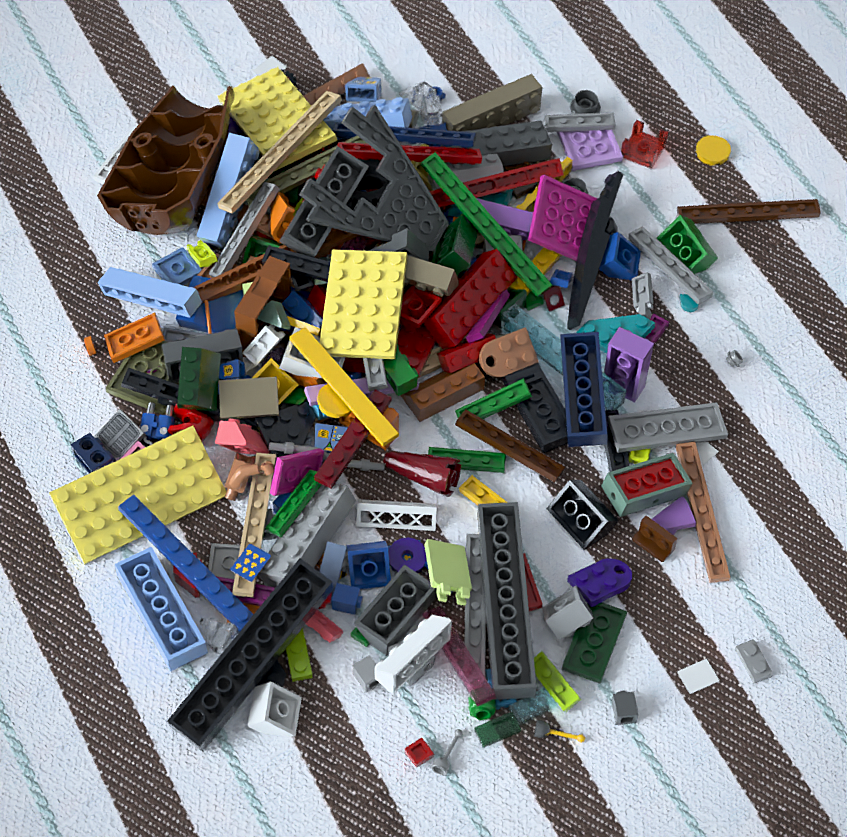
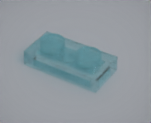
M544 687L536 692L535 698H523L510 705L509 711L517 724L521 726L555 708L556 704Z

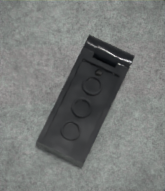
M534 363L502 377L505 387L525 379L532 397L515 404L542 453L568 444L565 408L539 363Z

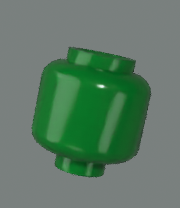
M480 688L469 695L468 708L472 717L483 721L495 714L496 702L491 691Z

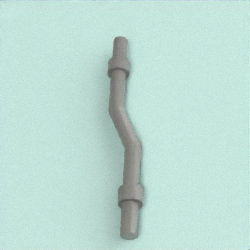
M285 442V444L269 443V450L284 451V454L318 449V447L294 445L292 442ZM324 451L323 459L326 460L330 453ZM361 459V461L351 460L347 467L360 468L361 471H369V469L384 471L385 464Z

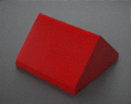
M412 285L402 298L400 324L408 332L420 327L441 303L442 299L426 291L418 290Z

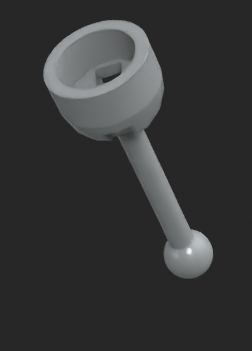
M455 730V736L444 757L436 758L431 765L432 771L441 776L447 774L450 767L447 758L458 738L463 735L462 730Z

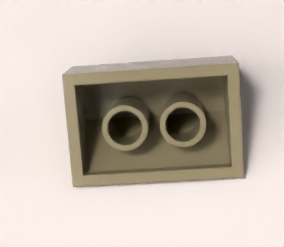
M412 256L407 257L405 286H408V284L414 285L415 288L421 291L427 289L433 291L437 296H450L457 288L459 280L454 269Z

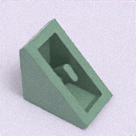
M272 300L268 302L257 318L287 330L291 328L282 303Z

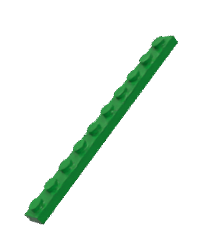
M436 152L421 162V166L489 244L494 249H498L511 269L537 298L552 287L549 280Z

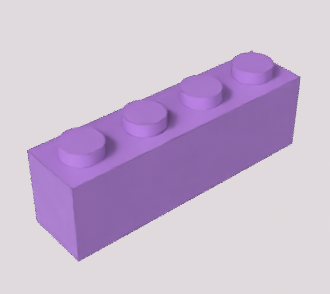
M476 198L508 235H521V240H528L533 212Z

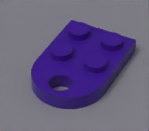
M603 559L568 575L567 582L572 587L576 586L584 600L593 607L627 590L631 584L632 571L627 564L620 560ZM619 570V571H622V572H624V573H623V574H618V573H616L615 571Z

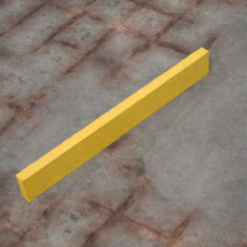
M306 327L290 336V341L382 447L399 437L396 429Z

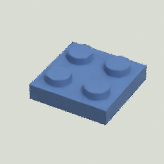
M183 247L152 263L153 269L161 279L183 286L191 282L193 276L198 275L202 270Z

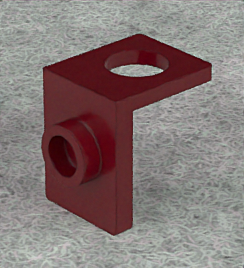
M552 285L549 290L543 293L548 311L565 305L560 286ZM552 295L559 297V301L555 305L550 303Z

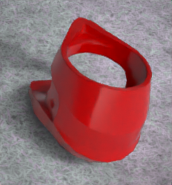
M176 404L174 414L182 420L183 424L170 425L168 432L173 435L194 426L201 442H203L210 434L214 421L209 415L201 411L177 408Z

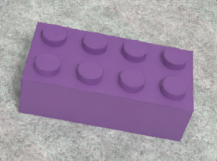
M619 327L608 344L603 374V387L635 403L646 385L654 343Z

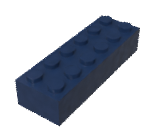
M599 332L560 334L568 447L607 445Z

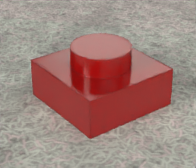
M422 737L404 748V752L416 768L434 757L433 751Z

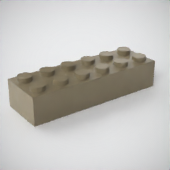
M531 73L443 111L442 123L446 124L447 131L460 132L508 125L540 111L542 86Z

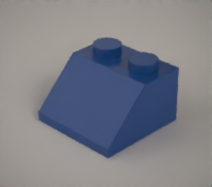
M619 232L612 234L609 237L599 269L608 277L632 280V278L638 276L641 251Z
M386 541L346 545L348 547L347 556L351 586L360 589L385 587L391 581Z

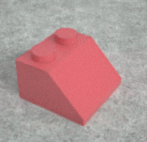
M236 419L220 421L215 444L240 454L256 455V453H270L259 432L252 430V426L240 424V421Z

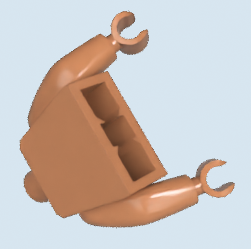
M236 452L224 486L228 488L225 498L236 501L238 493L244 492L249 476L260 474L262 470L266 475L274 473L275 467L273 463L266 461L259 466V464H255L256 455L248 457Z

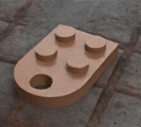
M526 327L487 342L479 354L481 368L492 377H504L534 363H539ZM488 356L494 359V365L492 367H489L486 364V358Z

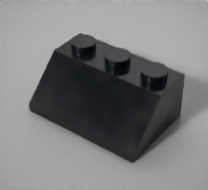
M569 480L546 508L583 550H586L608 535L619 522L582 480Z

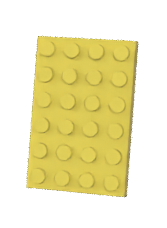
M332 250L319 342L331 357L395 359L408 257L407 252Z

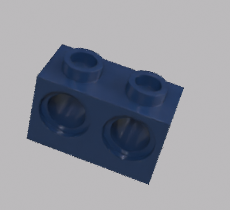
M90 432L70 444L74 457L88 474L113 463L112 460L114 458L109 450L105 451L98 437L94 438Z

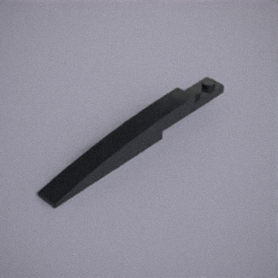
M616 171L606 177L604 190L601 192L600 197L592 202L573 277L567 323L568 330H572L581 324L610 237L605 232L624 175L620 171Z
M128 367L121 387L156 398L159 404L165 406L173 405L175 407L178 403V384ZM219 394L217 397V411L197 410L209 415L216 422L229 420H221ZM256 417L236 419L240 421V424L250 425L252 430L259 432L255 424Z

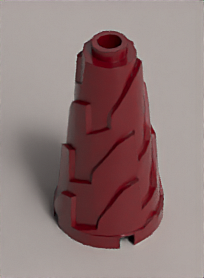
M393 450L389 453L387 452L384 456L383 462L387 468L442 496L450 497L454 493V491L450 490L451 486L457 487L461 474V464H458L461 461L459 459Z

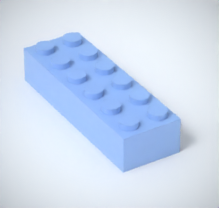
M397 97L393 100L380 99L376 102L362 101L359 104L345 103L341 106H336L324 119V122L333 130L336 122L341 123L351 107H354L366 117L370 108L375 105L388 126L408 128L412 120L409 99Z
M232 133L228 135L197 233V237L207 245L224 249L232 236L233 229L237 226V216L239 211L242 210L243 204L232 214L219 209L217 203L253 167L255 160L259 157V148L248 137Z
M152 547L115 564L118 578L170 672L208 653L203 636Z

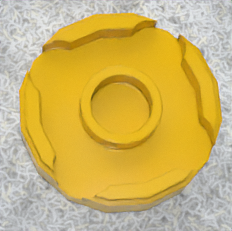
M708 135L698 141L696 145L697 157L708 165L724 164L730 157L731 146L722 137Z
M328 384L319 390L317 403L321 412L333 418L346 417L352 413Z

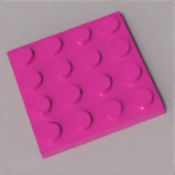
M546 175L541 176L528 241L577 261L592 202L598 198Z

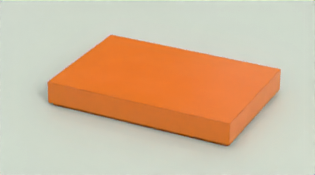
M152 313L104 335L113 363L165 341L156 313Z

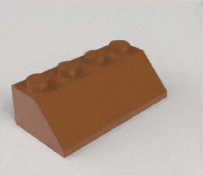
M474 363L452 373L443 371L419 383L417 390L408 391L400 396L418 421L421 422L484 390L485 376Z

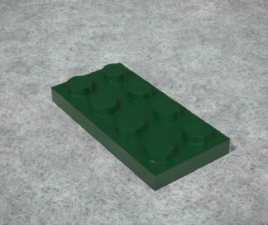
M603 602L593 607L587 603L592 612L593 619H591L587 626L577 628L561 670L601 684L628 611Z

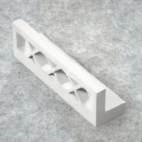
M359 499L357 503L356 526L435 531L437 504ZM361 511H369L374 518L370 522H362ZM384 512H387L394 519L390 523H384L379 517ZM405 513L410 514L414 520L409 524H403L399 518ZM423 515H432V526L423 525L418 519Z

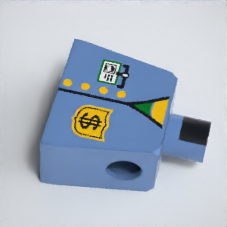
M357 77L346 83V101L376 102L382 94L381 78Z
M316 423L315 447L331 453L348 427Z

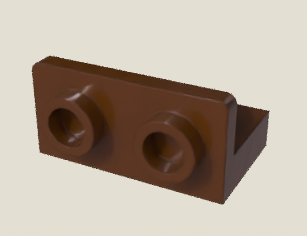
M647 515L641 520L639 531L632 537L633 542L660 562H664L673 553L678 539Z

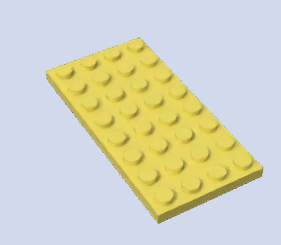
M276 67L233 88L234 101L231 105L230 116L244 134L259 148V153L263 157L303 116L311 105L280 68ZM226 91L217 96L222 105L225 102ZM323 120L276 170L337 141L335 133Z
M191 426L49 492V495L85 565L144 536L118 510V506L133 494L166 526L225 498L226 489L194 426Z

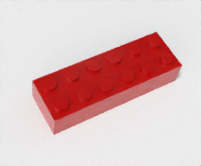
M498 249L483 252L459 278V284L450 296L444 295L441 298V303L423 322L441 349L456 347L499 295L507 290L517 279V276Z

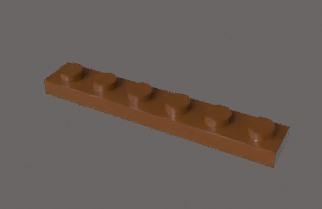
M466 409L455 423L457 427L554 483L564 471L565 466Z

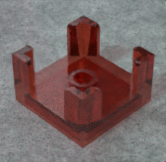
M636 120L629 140L625 138L622 142L621 153L623 158L652 169L666 147L668 132L661 129L659 138L643 132L644 122Z

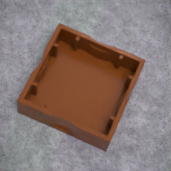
M269 256L235 309L236 329L242 345V353L258 335V330L264 323V321L257 318L265 305L272 300L282 303L291 293L290 263Z

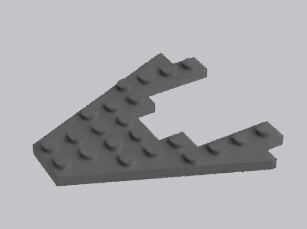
M373 105L366 117L354 107H351L341 123L383 155L376 171L390 182L376 207L362 197L352 210L314 180L309 179L299 194L313 205L306 220L385 242L392 241L393 234L409 229L429 247V253L433 252L449 222L377 106Z

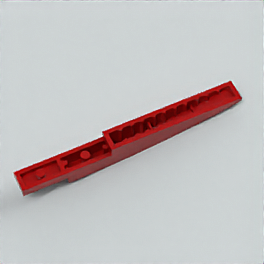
M560 158L466 181L463 184L475 198H480L537 183L543 175L556 178L563 176L564 173ZM441 188L429 191L439 208L454 204Z

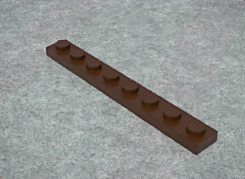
M818 199L677 206V216L682 215L692 219L694 224L820 217L821 214Z

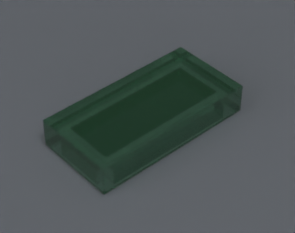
M510 712L474 727V732L482 748L520 733L521 728L513 712Z

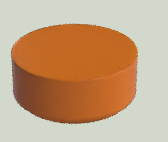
M85 337L84 343L90 356L97 354L92 337Z

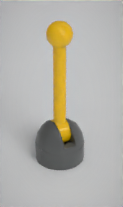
M537 720L534 737L545 738L549 734L576 739L580 743L585 741L583 734L574 735L552 730L548 723Z

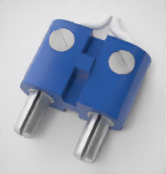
M150 402L148 404L147 413L142 414L140 429L146 434L143 438L144 442L152 445V442L148 440L157 439L161 441L171 436L168 429L170 425L175 423V418L172 417L173 405H167L165 415L156 416L153 414L155 403Z

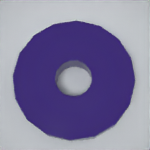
M409 537L401 538L395 541L388 550L389 564L394 572L398 573L404 565L416 573H420L424 569L425 562L427 561L424 545L418 540ZM404 554H411L413 558L406 561L402 556Z

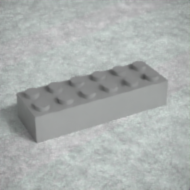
M335 483L333 488L330 489L321 485L282 537H278L268 553L271 555L270 559L258 573L266 586L276 588L299 558L313 568L315 567L326 549L327 541L331 542L356 502L348 486Z

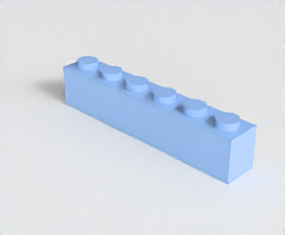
M110 267L98 281L104 295L189 318L202 303L199 292L193 287Z

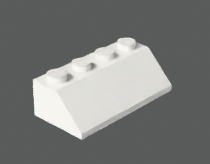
M432 615L428 620L424 619L414 633H409L399 647L395 646L391 650L389 657L377 663L375 666V679L394 694L450 640L452 621L449 618Z

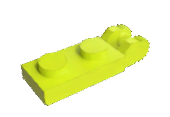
M201 240L197 241V246L195 247L191 244L186 245L190 256L200 267H209L214 262H217L216 254Z

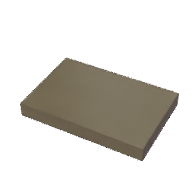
M277 377L220 380L221 420L279 416Z

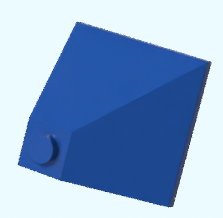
M194 275L188 287H195L211 278ZM243 290L208 302L212 334L236 328L234 311L244 297ZM205 303L200 304L190 318L177 314L176 320L179 327L208 333Z

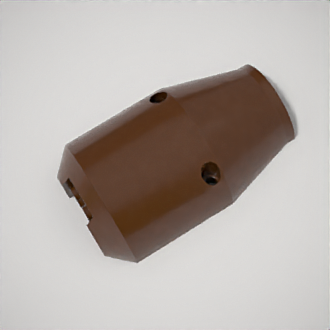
M171 86L164 97L130 134L97 194L105 211L113 220L133 232L151 235L175 234L186 230L191 225L216 176L228 139L231 105L234 101L232 86L227 88L224 105H216L211 108H205L192 103L181 95L175 86Z

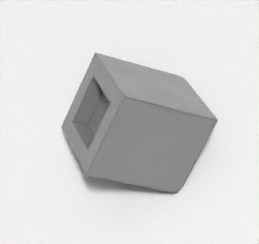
M367 656L352 665L353 675L365 693L381 685L375 679V666L377 664L371 656Z

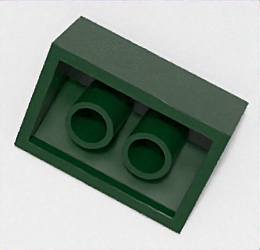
M182 347L177 408L217 411L220 353L203 348Z

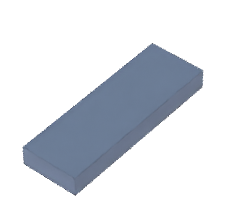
M327 541L319 572L333 582L335 590L336 583L340 579L348 547Z

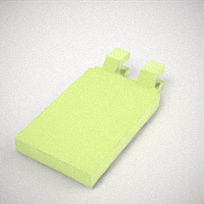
M427 539L424 545L431 587L437 588L438 601L446 602V595H450L451 591L456 592L457 604L465 606L467 603L465 598L469 599L472 590L465 546Z

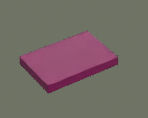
M318 448L277 457L270 494L277 496L293 492L309 470L318 472L322 465L324 450Z

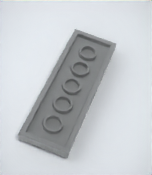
M717 402L608 417V424L618 453L673 446L679 443L726 439L728 436Z

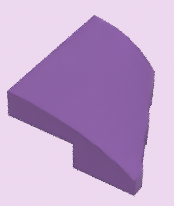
M684 497L678 498L652 518L653 521L673 535H675L676 530L691 528L696 525L693 513Z

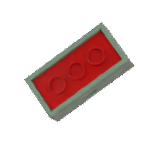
M670 453L608 472L601 487L618 515L623 517L676 500L680 497H685L693 483L674 453Z

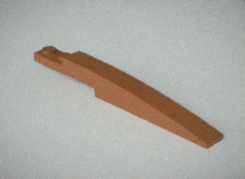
M332 228L314 258H321L331 253L334 247L359 235ZM285 245L278 247L281 249L295 252ZM265 254L193 287L199 292L202 300L201 304L205 303V300L209 302L243 290L242 284L253 282L263 267L262 259Z

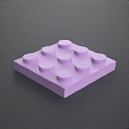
M612 130L557 132L566 156L573 160L572 171L620 162L623 159Z

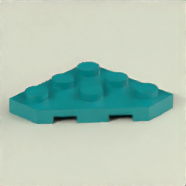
M641 314L588 320L576 333L599 332L600 350L607 354L608 344L619 327L645 338L655 328V322Z

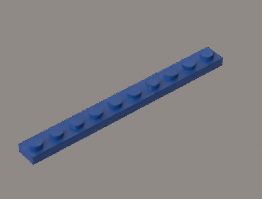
M134 494L120 504L118 510L240 632L254 614Z

